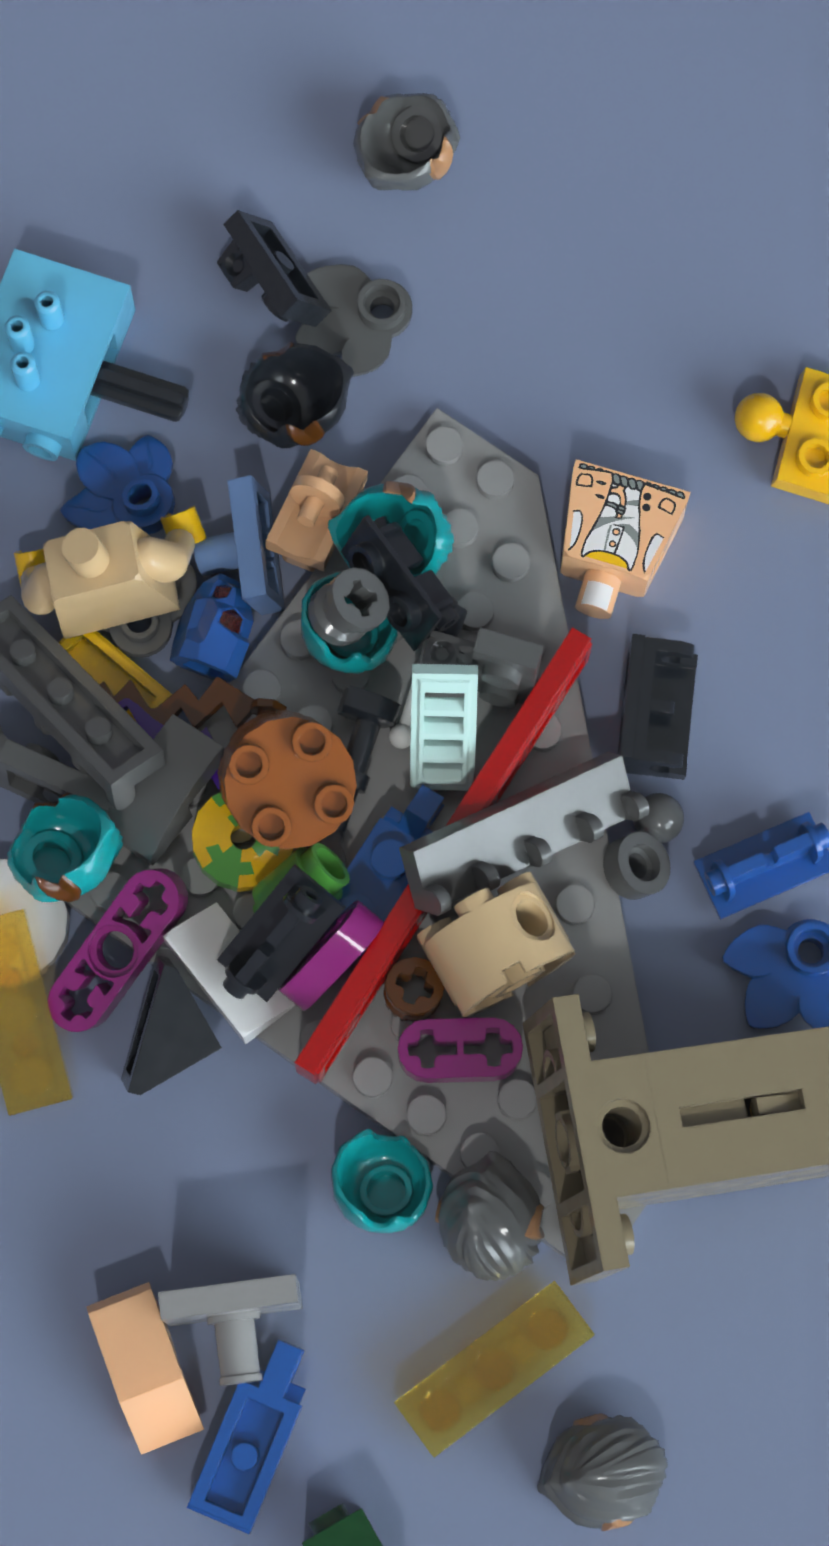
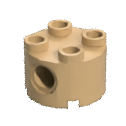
M530 871L502 885L497 890L499 896L495 898L489 888H484L468 896L454 906L459 916L458 919L452 922L450 917L444 918L428 926L416 936L452 1002L458 1007L463 1017L484 1011L513 996L512 991L526 983L528 987L561 967L576 954L567 933Z

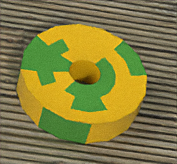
M221 793L210 797L197 813L191 834L193 856L202 873L217 886L236 892L252 891L255 885L292 854L293 849L264 846L256 839L254 845L248 849L236 848L231 842V835L241 828L221 798Z

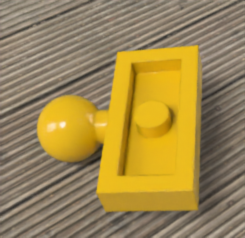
M805 367L799 375L790 414L783 412L782 406L773 396L766 393H753L740 401L735 411L734 420L737 430L747 440L765 442L775 436L783 438L771 487L829 504V374Z

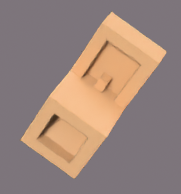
M150 1282L86 1306L118 1401L141 1455L204 1430L200 1413L178 1362L167 1324L161 1320L160 1307Z

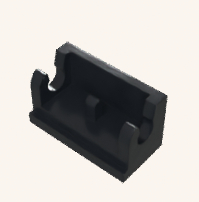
M641 634L632 635L627 656L617 754L623 756L626 773L685 780L698 655L694 654L693 644L677 640L650 638Z

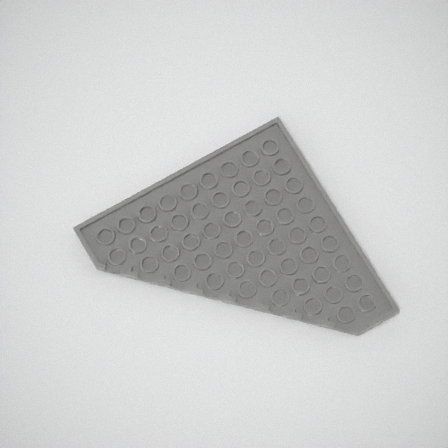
M436 408L380 484H384L386 481L409 483L418 490L431 492L438 505L442 508V513L447 516V521L451 523V532L454 535L453 552L448 554V560L442 564L436 576L451 597L455 598L458 605L467 610L463 628L458 637L476 642L481 627L544 645L538 676L539 680L569 633L539 476ZM335 547L324 572L318 569L314 570L241 667L237 679L229 684L253 699H275L287 706L288 711L314 718L338 736L345 748H347L355 721L344 718V716L338 715L337 712L345 687L349 688L351 685L382 695L400 704L401 708L395 725L399 724L412 683V664H418L424 644L419 650L414 652L400 632H398L397 642L386 661L373 670L364 671L359 674L332 670L320 664L309 654L301 636L302 599L313 582L335 572L350 569ZM576 679L500 801L593 759L578 679ZM477 691L474 780L523 704L517 703L514 708L499 707L482 700L479 697L480 692ZM425 693V697L464 698V693ZM224 705L197 729L201 732L207 727L214 740L221 744L224 749L237 730ZM252 714L251 717H250L246 722H248V721H250L251 719L255 718L256 715ZM392 727L380 728L365 772V775L369 776L370 780L365 794L358 793L345 832L342 848L346 855V869L380 817L383 819L391 806L404 813L418 792L417 789L410 786V746L398 749L390 743L389 732ZM209 779L188 805L193 817L153 866L123 846L105 879L96 888L81 895L78 900L67 902L68 906L97 925L133 875L144 870L164 868L180 876L188 891L187 908L175 927L217 902L240 931L254 914L253 905L255 902L252 891L236 892L217 886L202 873L193 856L191 834L197 813L210 797L220 793L213 779ZM433 790L445 799L442 802L444 808L430 830L434 832L446 826L467 791ZM238 829L231 835V842L236 848L243 850L252 847L255 843V838L243 829ZM606 829L602 838L592 843L580 841L553 854V859L550 863L541 867L529 865L500 879V886L491 890L495 898L499 896L497 890L502 885L523 873L532 872L567 933L576 954L561 967L528 987L526 983L512 991L513 996L468 1017L462 1016L444 987L440 1005L435 1013L428 1018L493 1017L504 1019L514 1025L520 1033L523 1043L521 1061L514 1073L505 1079L489 1082L425 1083L415 1081L407 1076L400 1066L397 1049L400 1036L412 1024V1021H401L400 1017L393 1016L391 1010H388L383 997L384 982L321 1083L318 1082L392 1136H405L410 1141V1144L414 1145L426 1160L450 1177L478 1162L489 1151H496L511 1161L516 1169L532 1184L539 1196L540 1203L544 1206L540 1227L543 1229L545 1236L541 1241L564 1258L565 1253L522 1023L552 997L579 994L582 1012L590 1013L595 1027L596 1047L594 1052H590L591 1061L649 1053L620 898L609 885L603 868L604 854L609 846ZM162 884L156 887H144L143 892L149 898L147 906L139 916L129 918L124 912L123 919L140 925L151 911L158 909L166 910L168 905L161 898L166 888ZM477 891L452 902V909L439 916L428 913L397 963L412 957L429 961L416 938L417 934L444 918L450 917L452 922L458 919L459 916L454 906ZM143 928L149 937L151 930ZM113 931L109 934L134 952L133 944L128 936L118 931ZM164 941L148 963L154 965L156 955L169 958L177 968L189 991L219 1012ZM357 958L311 1007L302 1011L299 1007L294 1006L255 1038L295 1066L294 1062L356 967L359 959ZM413 974L409 982L399 980L396 984L404 989L402 1000L410 1004H414L419 996L430 998L432 995L423 989L424 980L422 976L416 977ZM497 1033L486 1034L483 1045L464 1046V1054L485 1055L487 1066L493 1067L500 1065L503 1054L512 1053L511 1045L500 1044ZM425 1034L420 1036L419 1046L408 1048L409 1056L419 1057L421 1067L432 1068L434 1067L436 1056L456 1055V1046H435L433 1035ZM603 1130L605 1138L611 1143L608 1134ZM646 1205L619 1209L620 1214L628 1215L633 1226Z

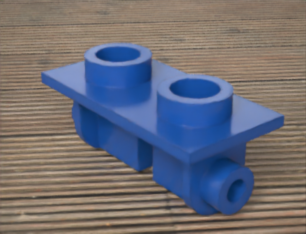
M807 812L693 862L719 919H724L828 874L829 851L827 848L829 847V831L822 822L816 825L810 812Z

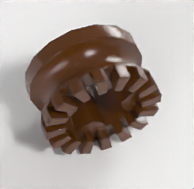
M417 957L406 958L396 963L387 974L383 997L388 1010H391L393 1016L400 1017L401 1021L407 1022V1020H410L414 1023L418 1020L428 1019L430 1015L435 1013L440 1005L444 986L431 962ZM413 974L416 977L422 976L424 980L423 989L431 993V997L419 996L414 1004L402 1000L404 989L396 985L399 980L409 982Z

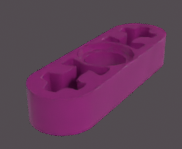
M156 868L138 872L128 880L50 989L48 1009L52 1019L58 1026L67 1031L82 1032L100 1026L109 1018L164 942L163 935L174 928L183 916L188 905V891L180 876L171 870ZM162 884L166 888L161 897L168 905L166 910L158 909L151 911L140 925L123 919L124 912L129 918L139 916L147 906L149 898L143 892L144 887L150 888ZM143 928L151 930L149 937ZM113 931L125 934L133 944V958L123 969L111 966L103 955L104 940ZM87 964L89 965L92 971L86 970L85 967ZM96 975L113 982L112 988L108 982L97 984L89 994L87 1003L93 1008L92 1012L86 1011L75 1015L71 1011L75 1000L69 994L70 990L77 991L86 988Z

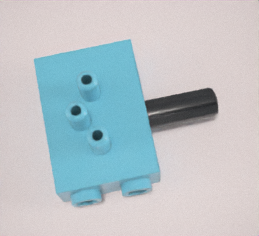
M14 248L0 283V438L3 437L21 443L27 452L44 460L56 461L61 456L76 461L78 452L83 447L101 399L173 422H177L182 418L189 401V390L185 386L115 364L136 310L130 285Z

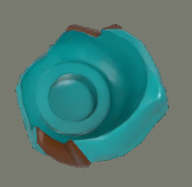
M66 792L58 798V802L34 803L28 817L21 825L20 832L9 848L7 865L14 879L35 900L41 902H73L78 900L81 895L96 888L105 879L111 865L123 847V837L119 834V829L115 827V823L110 819L107 812L93 800Z

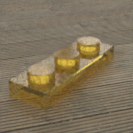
M25 909L0 915V1084L9 1116L74 1098Z
M554 1280L397 1399L394 1405L431 1456L435 1458L586 1343L595 1334Z

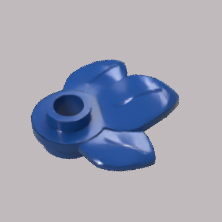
M145 435L131 447L129 452L119 445L109 442L92 443L79 450L76 458V467L79 478L86 488L61 507L60 511L67 522L76 528L93 529L120 521H132L147 534H153L163 529L160 518L170 513L173 514L175 496L168 483L173 469L172 457L168 448L161 441L150 435ZM151 497L146 503L135 505L138 501Z
M805 919L792 924L787 930L770 925H758L746 930L727 947L722 957L723 963L732 970L751 978L746 988L744 1000L745 1016L749 1027L753 1029L777 1028L788 1023L798 1014L812 1029L829 1026V925L816 919ZM805 942L817 945L821 951L820 961L816 963L803 961L798 953L799 945Z

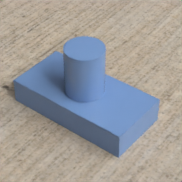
M252 475L227 480L234 531L210 536L195 544L194 555L199 572L202 576L239 569L242 600L261 616L284 611L278 554L266 549V539L274 524L270 493Z

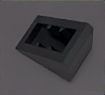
M156 955L121 1077L127 1092L137 1095L144 1094L222 1048L177 968L169 958Z

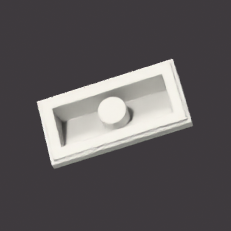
M216 902L172 928L163 935L166 945L246 1045L296 1005L278 990L268 1002L264 1001L257 994H247L244 999H238L226 991L223 986V981L227 977L225 967L217 959L240 931Z

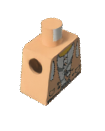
M575 460L569 491L560 573L566 577L582 581L575 608L579 612L593 618L609 619L612 616L618 592L635 597L645 596L683 521L691 492Z

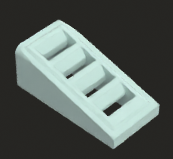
M412 664L410 786L419 790L423 784L431 790L467 791L474 782L478 665ZM425 693H464V698L425 697Z

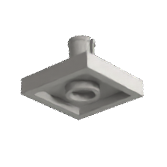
M295 1274L158 1292L161 1320L169 1326L207 1322V1325H214L221 1376L219 1379L220 1386L263 1380L259 1367L255 1319L261 1318L262 1314L303 1309L300 1284Z

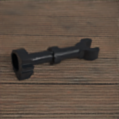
M350 685L349 688L345 687L337 712L338 715L355 721L346 748L354 764L357 785L353 798L355 805L358 793L365 794L370 777L365 775L379 730L380 728L384 729L395 726L401 705L382 695ZM351 815L340 824L334 833L317 842L330 848L340 858L345 867H347V862L342 844Z

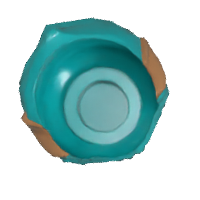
M386 481L384 484L362 489L339 515L328 521L327 528L339 552L365 516L369 515L373 521L381 516H386L390 523L398 522L403 532L424 559L418 567L410 570L414 577L429 570H432L436 575L442 564L448 560V554L453 552L454 535L451 532V523L447 521V516L442 513V508L438 505L434 495L429 491L418 490L409 483ZM340 552V554H341V556L343 557L344 561L346 562V564H347L348 567L350 568L349 563L347 562V560L344 558V556H343L342 553Z

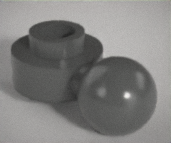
M653 793L646 796L650 811L648 816L638 821H633L637 832L614 840L605 851L603 868L606 879L611 888L623 898L638 900L661 891L669 880L670 860L662 843H667L678 836L684 824L683 809L678 801L670 795Z

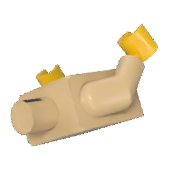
M195 505L173 515L170 513L160 518L166 533L164 539L148 535L132 521H120L93 529L76 528L66 536L46 541L42 549L14 552L24 606L29 612L36 615L49 614L55 608L62 635L65 639L180 610L175 581L181 578L187 571L195 544L207 539Z

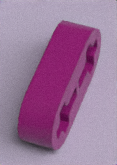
M359 900L353 902L332 923L279 987L278 991L302 1011L307 1010L369 946L382 928L383 920Z
M493 1017L425 1019L412 1023L404 1030L399 1038L397 1055L403 1071L415 1081L425 1083L489 1082L505 1079L514 1073L521 1061L523 1043L521 1035L514 1025L504 1019ZM497 1033L500 1044L511 1045L512 1053L503 1054L500 1065L493 1067L487 1066L485 1055L464 1054V1046L483 1045L486 1034ZM428 1034L433 1035L435 1046H456V1055L436 1056L434 1067L423 1068L421 1067L419 1057L409 1056L408 1048L419 1046L420 1036Z

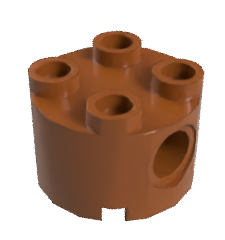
M288 710L263 713L241 725L230 738L223 757L221 756L218 768L221 798L240 828L262 845L283 849L312 846L334 833L340 824L351 815L354 806L353 798L357 787L353 760L341 739L314 718Z

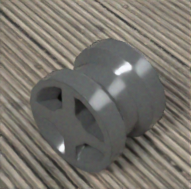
M353 567L343 570L330 583L323 585L311 596L308 605L309 620L314 631L323 640L332 645L347 646L358 641L366 632L375 629L386 619L390 608L389 596L384 584L376 575L365 569ZM347 597L353 604H346L344 598Z

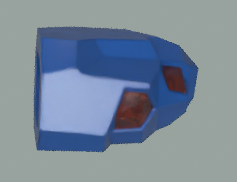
M219 574L202 583L183 611L172 644L171 662L209 679L215 680L216 677H219L227 683L237 679L250 644L248 638L254 622L251 606L242 600L241 585L237 580Z

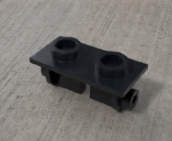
M369 515L365 516L340 552L349 563L350 568L365 569L376 575L384 584L389 596L390 607L387 619L392 627L400 632L415 652L420 649L435 627L439 632H443L460 619L459 614L455 610L458 602L454 597H451L432 570L416 577L413 576L410 570L418 567L424 559L403 532L398 522L390 523L386 516H381L374 521Z
M294 864L218 957L217 961L225 967L227 977L223 981V986L226 991L238 999H244L247 994H257L264 1001L268 1002L346 906Z

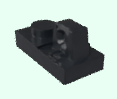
M237 210L223 224L233 240L218 259L217 264L233 288L248 292L259 283L264 290L261 297L265 306L272 314L285 322L293 320L316 327L332 311L273 222Z

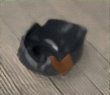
M290 342L278 351L262 353L261 357L257 358L256 363H250L249 370H245L242 376L239 390L240 395L236 400L238 406L235 409L239 414V420L243 425L247 426V429L252 434H256L259 438L279 448L315 444L339 422L344 413L350 380L354 374L353 368L339 357L316 345L294 344Z

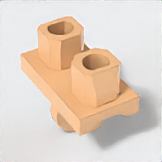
M310 449L267 536L266 549L282 555L285 562L310 572H314L315 569L324 572L336 547L327 528L328 521L339 515L364 488L368 479V471L359 467H348L338 464L321 452Z

